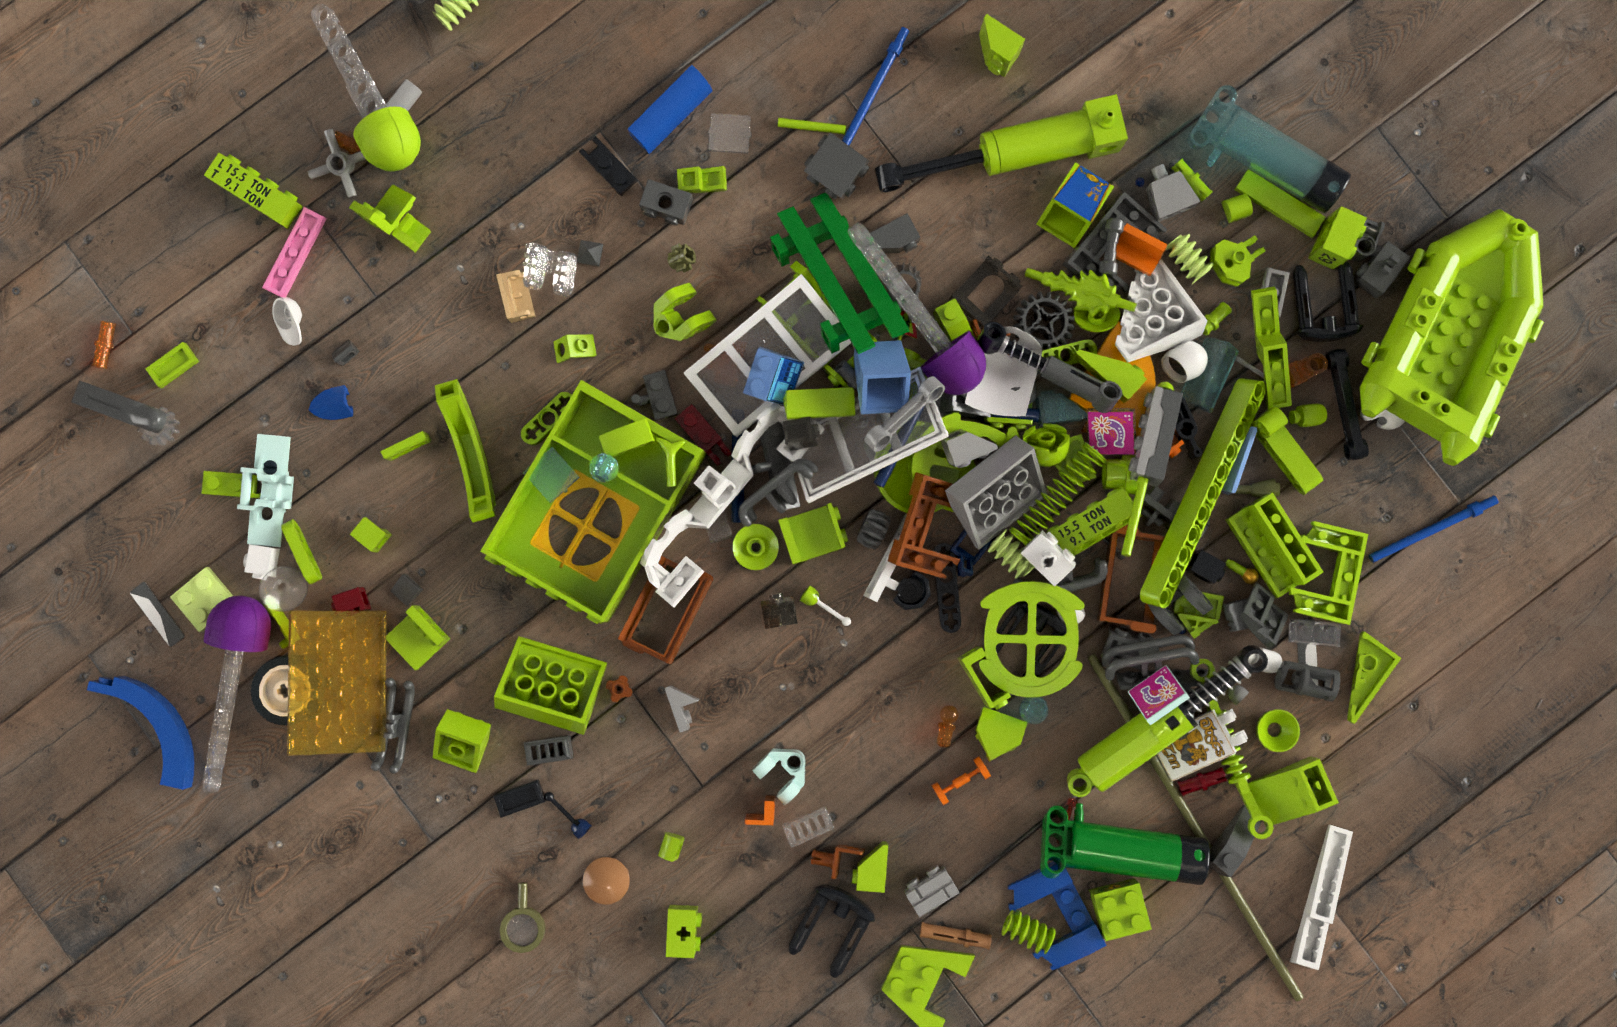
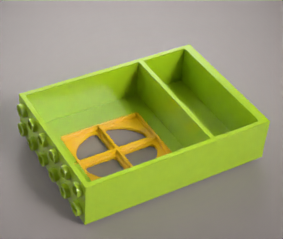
M581 380L480 552L486 554L484 559L492 564L505 565V571L511 575L527 578L525 583L536 589H542L543 587L547 590L545 594L557 601L562 599L567 601L566 606L575 612H586V618L596 624L610 622L642 567L640 561L645 549L653 538L657 540L664 525L668 522L707 454L703 449L685 440L686 443L675 454L676 487H667L666 455L656 440L615 457L606 458L599 436L642 419H647L654 440L662 438L674 443L685 439ZM583 488L597 489L599 496L585 519H579L560 507L561 500L576 490ZM607 498L614 499L621 512L622 528L620 536L616 539L593 526V521ZM553 515H558L578 528L575 537L562 556L555 553L549 539V523ZM587 534H591L611 547L610 553L596 563L585 566H578L572 563L573 555Z

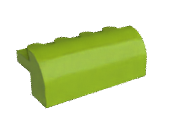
M1273 493L1256 499L1225 519L1269 590L1276 596L1275 598L1286 594L1289 587L1295 588L1299 585H1305L1323 573L1320 565Z

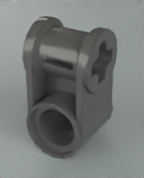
M1368 218L1364 223L1366 230L1363 236L1357 239L1355 244L1357 250L1351 260L1359 262L1374 253L1378 240L1384 230V222L1380 221L1378 223ZM1358 245L1363 246L1364 253L1359 250Z

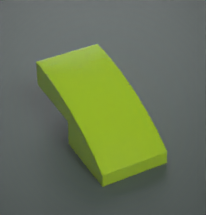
M699 166L677 169L678 189L689 193L727 191L726 168L724 166L703 169Z
M647 419L630 423L599 436L606 458L615 457L655 441Z

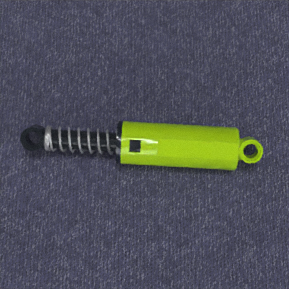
M1248 645L1241 650L1240 656L1233 658V662L1228 661V666H1220L1221 671L1218 673L1213 672L1211 678L1205 677V682L1202 684L1197 683L1198 687L1194 690L1189 688L1190 693H1188V696L1190 698L1150 725L1142 713H1139L1078 757L1077 760L1081 768L1071 770L1067 776L1070 793L1076 797H1084L1090 793L1092 786H1095L1100 792L1106 791L1198 726L1194 720L1193 713L1196 711L1202 712L1201 708L1205 705L1209 707V702L1212 700L1217 701V696L1220 694L1225 696V691L1227 689L1233 690V685L1236 683L1241 684L1240 680L1244 677L1249 679L1252 673L1263 671L1268 664L1267 655L1258 646ZM1252 654H1259L1257 663H1248V659ZM1078 778L1085 780V784L1081 787L1073 785V782Z

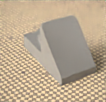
M673 686L666 687L665 691L679 732L689 730L692 718L689 710L684 711L683 706L697 702L700 699Z

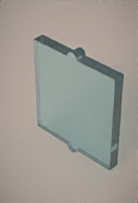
M551 447L543 455L529 480L551 503L563 492L566 493L568 491L567 488L580 477L557 451Z

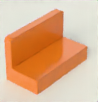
M1127 223L1116 246V259L1151 276L1168 244Z
M766 795L764 814L747 813L745 824L773 826L775 796Z

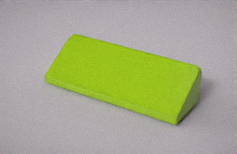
M853 387L787 390L783 398L787 419L855 416Z

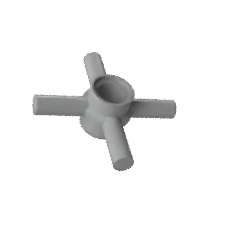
M333 129L325 130L324 134L331 154L327 157L325 165L309 170L308 176L310 179H314L332 172L334 175L341 177L348 198L356 197L357 194L349 174L354 170L355 163L366 159L361 151L352 155L341 151ZM340 158L343 160L342 169L338 167V160Z

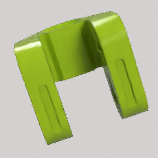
M690 283L668 290L654 303L653 326L658 336L682 341L708 329L717 321L710 310L694 315L686 321L682 319L677 311H674V307L689 301L696 295L697 292Z

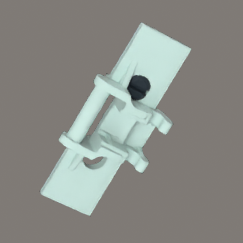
M257 434L254 468H240V472L243 473L240 504H237V509L250 510L247 544L281 547L283 516L286 509H291L294 477L289 476L288 471L291 437ZM252 473H256L258 481H262L261 497L256 499L254 505H250ZM265 507H269L273 511V515L269 520H265L262 517V510Z

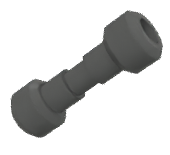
M1109 218L1106 220L1105 230L1108 233L1107 250L1105 251L1104 260L1099 265L1100 274L1105 273L1107 276L1117 274L1118 264L1115 262L1116 246L1119 234L1124 231L1125 222L1122 219Z

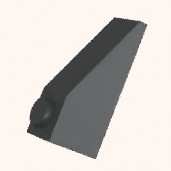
M907 213L862 236L856 242L864 254L900 253L904 250L907 253L918 247L917 243L920 241V235Z
M1242 805L1210 848L1209 866L1219 875L1232 877L1245 859L1255 838L1248 831L1247 825L1251 816L1245 805ZM1262 820L1256 822V824H1255V831H1256V832L1258 831Z

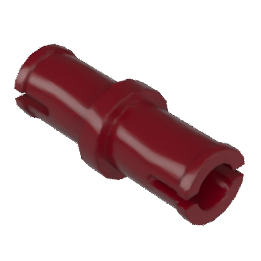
M1220 767L1204 774L1201 772L1197 773L1195 777L1177 782V785L1183 797L1199 790L1206 791L1210 786L1227 782V778L1223 768Z

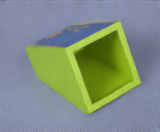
M1075 162L1036 225L1075 248L1114 186Z

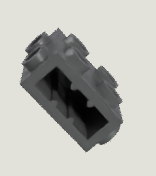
M830 132L828 136L824 135L817 145L819 149L816 154H811L804 163L806 166L804 171L809 174L807 179L816 186L819 183L827 188L825 192L836 200L839 196L844 199L845 196L850 197L856 188L854 183L858 177L863 178L870 168L868 163L870 161Z

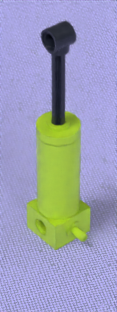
M1115 94L1085 101L1081 110L981 133L978 150L906 167H901L900 164L897 165L896 163H886L876 167L874 170L880 192L887 193L901 188L904 185V181L979 163L983 164L989 176L1086 153L1088 159L1120 152L1128 140L1118 96Z

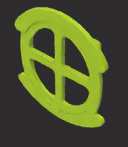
M957 412L941 417L948 434L962 429L980 438L983 436L989 438L998 448L1015 435L1020 438L1015 427H1009L1005 434L988 425L960 420L961 415ZM933 424L924 431L921 437L935 431ZM939 441L913 453L911 461L912 483L916 472L930 476V467L933 464L959 470L961 472L960 478L975 468L976 465L974 460H971L970 465L958 468L949 464L946 458L936 456L934 451L941 442ZM937 504L935 508V511L937 510V507H940L947 511L954 512L952 508L941 504Z
M1021 581L1003 586L981 600V607L989 609L984 631V650L987 656H985L986 659L979 661V667L995 686L1016 696L1042 697L1063 689L1078 676L1083 665L1080 661H1076L1079 631L1075 610H1082L1085 605L1076 595L1057 585L1054 587L1050 583ZM1026 601L1028 603L1027 632L1023 635L998 634L996 628L1005 611L1017 602ZM1043 601L1051 604L1061 614L1067 629L1065 635H1038L1036 633V607L1038 602ZM1023 643L1027 646L1025 676H1015L1003 666L996 652L997 644ZM1064 644L1066 651L1060 664L1044 677L1035 676L1036 645Z

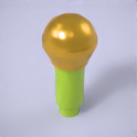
M1227 559L1225 562L1226 566L1242 576L1241 578H1243L1245 583L1254 584L1257 582L1259 574L1255 569L1245 568L1237 562Z

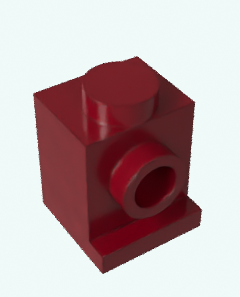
M357 587L331 596L333 600L331 607L335 615L345 614L348 617L360 613L359 609L361 611L371 610L365 587Z

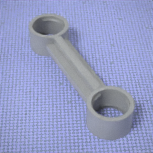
M934 376L924 380L919 386L917 394L883 425L873 427L866 434L864 441L874 452L884 449L890 443L892 435L927 403L931 404L941 397L945 386Z

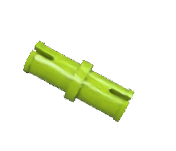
M1183 158L1171 168L1174 172L1180 171L1201 202L1213 192L1199 178L1200 174L1198 172L1195 173L1185 163Z

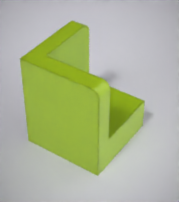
M407 213L391 235L416 253L431 231L411 214Z
M364 517L350 533L353 538L368 550L377 553L392 536L390 532L379 528L367 517Z

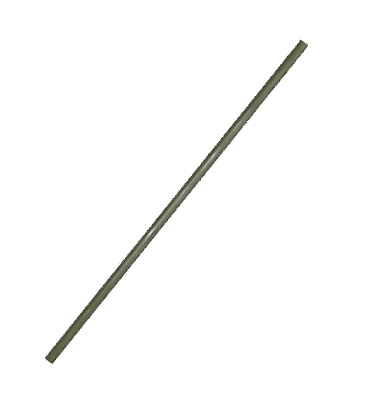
M1096 654L1087 657L1088 661L1127 723L1134 718L1113 682L1106 679L1105 669ZM1155 755L1149 759L1150 763L1195 837L1205 838L1210 849L1212 847L1211 843L1177 787L1171 781L1158 756ZM1219 875L1295 1001L1302 1000L1304 998L1303 994L1233 879Z

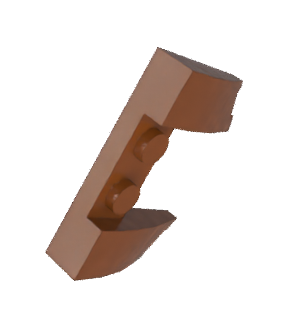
M918 472L915 473L909 495L913 496L900 538L899 540L894 539L888 562L944 579L947 576L942 573V570L949 562H952L954 565L959 563V558L923 547L936 505L941 504L951 508L945 490L953 483Z

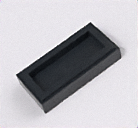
M539 779L493 796L501 818L546 802Z

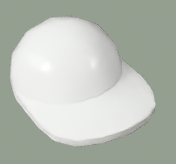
M289 297L277 298L273 303L272 313L279 333L287 344L299 345L302 341L299 327L302 318L300 306Z

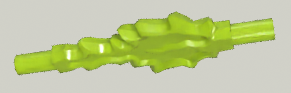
M1027 268L1025 272V277L1040 281L1044 286H1049L1051 292L1060 290L1065 292V296L1071 295L1068 301H1075L1077 303L1073 310H1088L1090 318L1100 311L1106 314L1110 308L1117 307L1134 312L1137 303L1120 298L1121 295L1116 294V285H1109L1105 273L1102 276H1097L1092 270H1089V275H1086L1081 270L1080 279L1078 280L1075 276L1072 278L1068 277L1062 270L1059 275L1046 271L1043 273Z

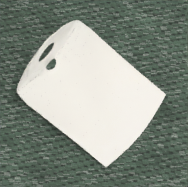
M1004 327L1006 334L1013 333L1019 337V341L1016 344H1024V348L1028 350L1032 348L1034 353H1041L1042 356V347L1033 336L1016 327ZM1007 353L985 354L986 370L984 377L975 389L967 393L965 404L994 415L1026 416L1037 375L1036 368L1032 366L1027 367V364L1024 362L1019 363L1018 359L1015 357L1010 358ZM1014 387H1021L1017 391L1011 390Z

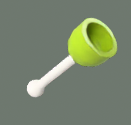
M810 585L807 587L799 601L809 606L818 604L840 619L844 626L851 624L849 617H843L819 600V593L815 588Z

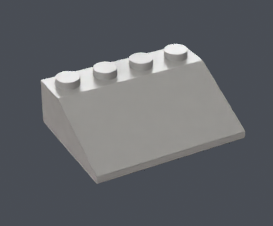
M1016 435L945 490L951 508L978 550L1021 517L1023 513H1026L1029 510V506L1033 507L1036 505L1035 499L1041 501L1043 499L1041 492L1047 494L1034 447Z

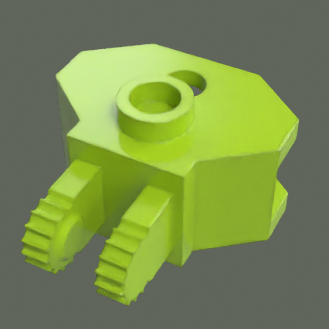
M1255 235L1245 242L1241 241L1238 244L1222 240L1210 249L1209 263H1214L1212 269L1222 283L1237 287L1250 278L1251 263L1255 261V258L1266 252L1264 247L1257 249L1253 254H1250L1246 247L1253 245L1258 240Z

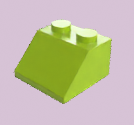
M986 14L979 33L985 65L988 66L989 71L993 74L1005 77L1018 58L1025 38Z
M447 709L435 731L432 758L476 773L489 740L491 724Z

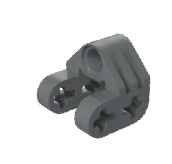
M1183 574L1170 604L1184 595L1202 615H1205L1213 609L1212 604L1196 585ZM1148 604L1157 620L1173 635H1177L1185 629L1180 619L1168 607L1160 608Z

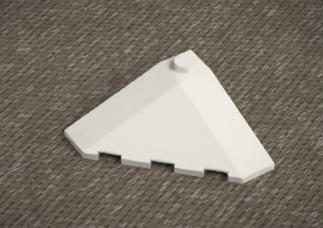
M1162 259L1151 276L1135 269V280L1131 282L1127 298L1129 301L1137 303L1134 312L1124 309L1120 323L1122 326L1121 333L1117 335L1115 346L1127 363L1177 347L1179 344L1189 342L1203 335L1207 319Z

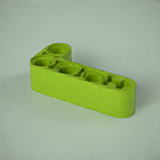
M1278 407L1270 408L1253 420L1251 427L1257 428V439L1300 494L1305 495L1323 482V477L1286 429L1285 425L1288 423V419L1282 410Z

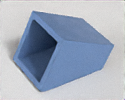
M901 340L874 342V348L860 354L854 348V369L861 414L897 412L909 401L911 371Z

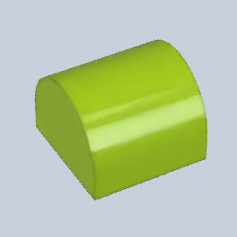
M1246 193L1221 202L1228 223L1250 217L1253 214V206Z
M665 832L658 856L671 862L677 860L685 838L674 833Z

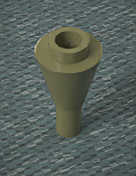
M1275 478L1251 485H1238L1236 494H1251L1252 496L1263 497L1273 493L1276 497L1280 496V483H1276Z

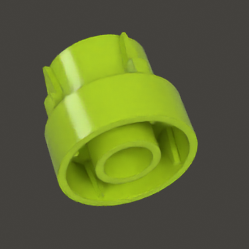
M1123 455L1121 459H1107L1106 464H1102L1103 489L1120 490L1124 488L1128 494H1136L1138 483L1137 481L1130 480L1131 471H1129L1130 461L1132 457L1135 458V455Z

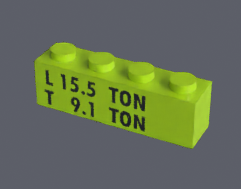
M218 153L204 176L288 229L303 207L296 202L298 197L287 190L284 193L277 190L279 185L268 178L263 181L259 178L260 173L248 166L244 169L240 166L241 161L231 154L226 157Z
M1124 488L1120 490L1114 489L1107 494V498L1100 502H1092L1087 506V510L1080 514H1072L1066 519L1067 522L1060 526L1055 525L1049 528L1047 533L1050 532L1058 540L1057 545L1062 550L1066 548L1075 556L1129 523L1133 501Z

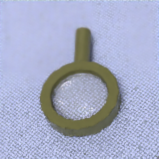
M519 882L518 908L511 910L502 920L500 936L507 948L513 952L525 953L532 951L540 944L544 938L546 928L540 913L533 908L527 907V882Z

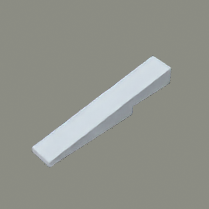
M1328 825L1290 958L1291 963L1319 970L1328 926L1333 924L1353 834L1352 831Z

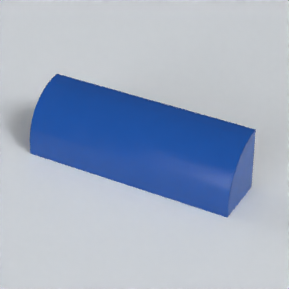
M691 65L628 128L630 136L650 154L713 91L710 84Z

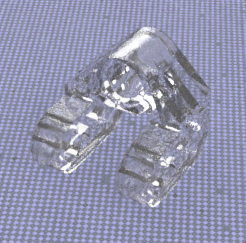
M537 243L525 244L527 253H524V258L526 261L522 265L525 268L523 276L524 286L539 290L544 283L545 275H553L554 294L564 297L570 296L575 281L576 255L566 251L554 252L547 249L546 246Z

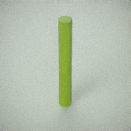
M778 118V127L844 135L846 131V125Z

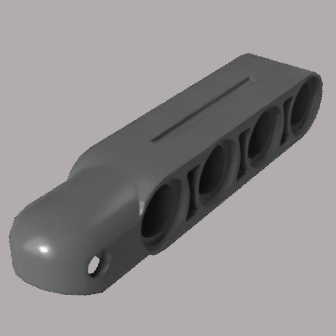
M79 381L71 401L74 404L154 433H159L166 423V413L164 411L83 381Z

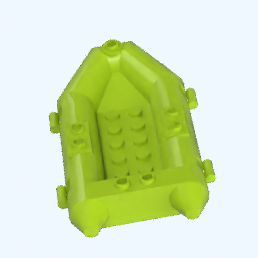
M1501 209L1495 210L1431 243L1426 252L1420 248L1416 249L1407 268L1408 271L1415 275L1381 344L1371 342L1361 361L1364 366L1369 368L1359 387L1362 413L1367 417L1373 418L1387 410L1441 442L1443 462L1451 466H1456L1477 451L1483 437H1492L1500 420V416L1495 414V411L1527 342L1534 343L1544 324L1542 320L1538 319L1543 309L1538 231L1529 227L1525 221L1516 219Z

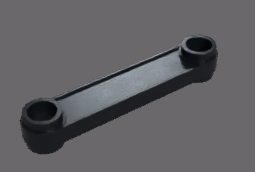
M1346 349L1330 350L1325 353L1324 361L1326 368L1331 370L1346 440L1343 445L1344 454L1347 460L1363 459L1368 456L1369 448L1366 440L1362 439L1347 370L1349 355Z

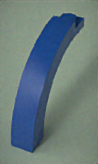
M126 676L114 677V679L99 677V680L89 681L88 691L120 698L136 707L149 720L158 736L162 749L163 769L160 785L182 790L192 787L194 751L191 738L182 717L167 698L149 685Z

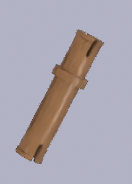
M924 922L921 923L919 935L921 938L963 944V947L966 948L974 946L987 950L990 949L992 939L991 934L972 932L969 928L961 930Z

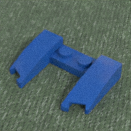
M1054 861L1048 864L1051 870H1058V865ZM1039 868L1008 885L1009 890H1014V903H1008L1010 911H1015L1052 894L1072 932L1053 941L1046 954H1044V949H1041L1038 954L1032 953L1036 959L1042 956L1051 963L1050 969L1055 970L1107 946L1066 868L1058 877L1052 879L1045 877Z

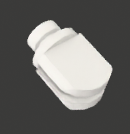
M1260 648L1268 657L1267 667L1262 672L1276 673L1282 663L1281 655L1277 652ZM1252 654L1248 659V663H1257L1259 654Z

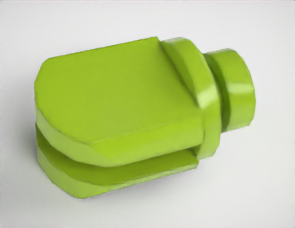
M1322 404L1300 405L1295 410L1289 412L1290 423L1297 424L1299 427L1321 425L1327 419V410Z

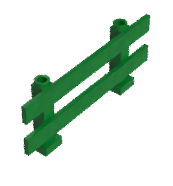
M826 192L810 199L811 204L822 220L820 223L806 228L794 206L777 213L778 218L789 235L781 239L779 233L770 237L772 251L781 267L790 264L789 257L799 253L839 321L834 325H831L829 320L820 323L821 336L831 354L839 351V343L848 339L858 354L874 348L875 343L868 330L884 324L892 339L909 332V327L900 314L901 310L897 301H892L850 232L846 217L840 215ZM831 238L833 239L871 302L872 308L858 314L856 313L817 244Z

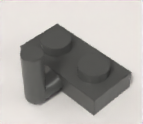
M662 370L643 376L648 394L643 396L634 394L631 397L632 402L636 406L651 403L656 421L678 415L666 371Z

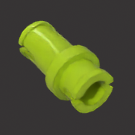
M1221 302L1210 314L1204 316L1207 319L1203 332L1204 335L1207 336L1211 331L1217 330L1219 323L1232 313V309L1228 304Z

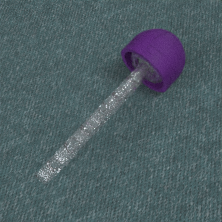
M857 222L850 227L848 234L851 240L861 250L866 260L936 352L921 366L927 378L931 376L936 377L945 386L944 393L951 395H961L975 389L984 377L986 357L971 332L967 331L950 342L880 246L874 241V238L865 226Z
M232 596L219 602L211 610L206 622L204 643L216 648L225 649L203 776V791L207 793H217L220 789L244 652H262L268 649L271 631L270 616L260 602L247 596Z

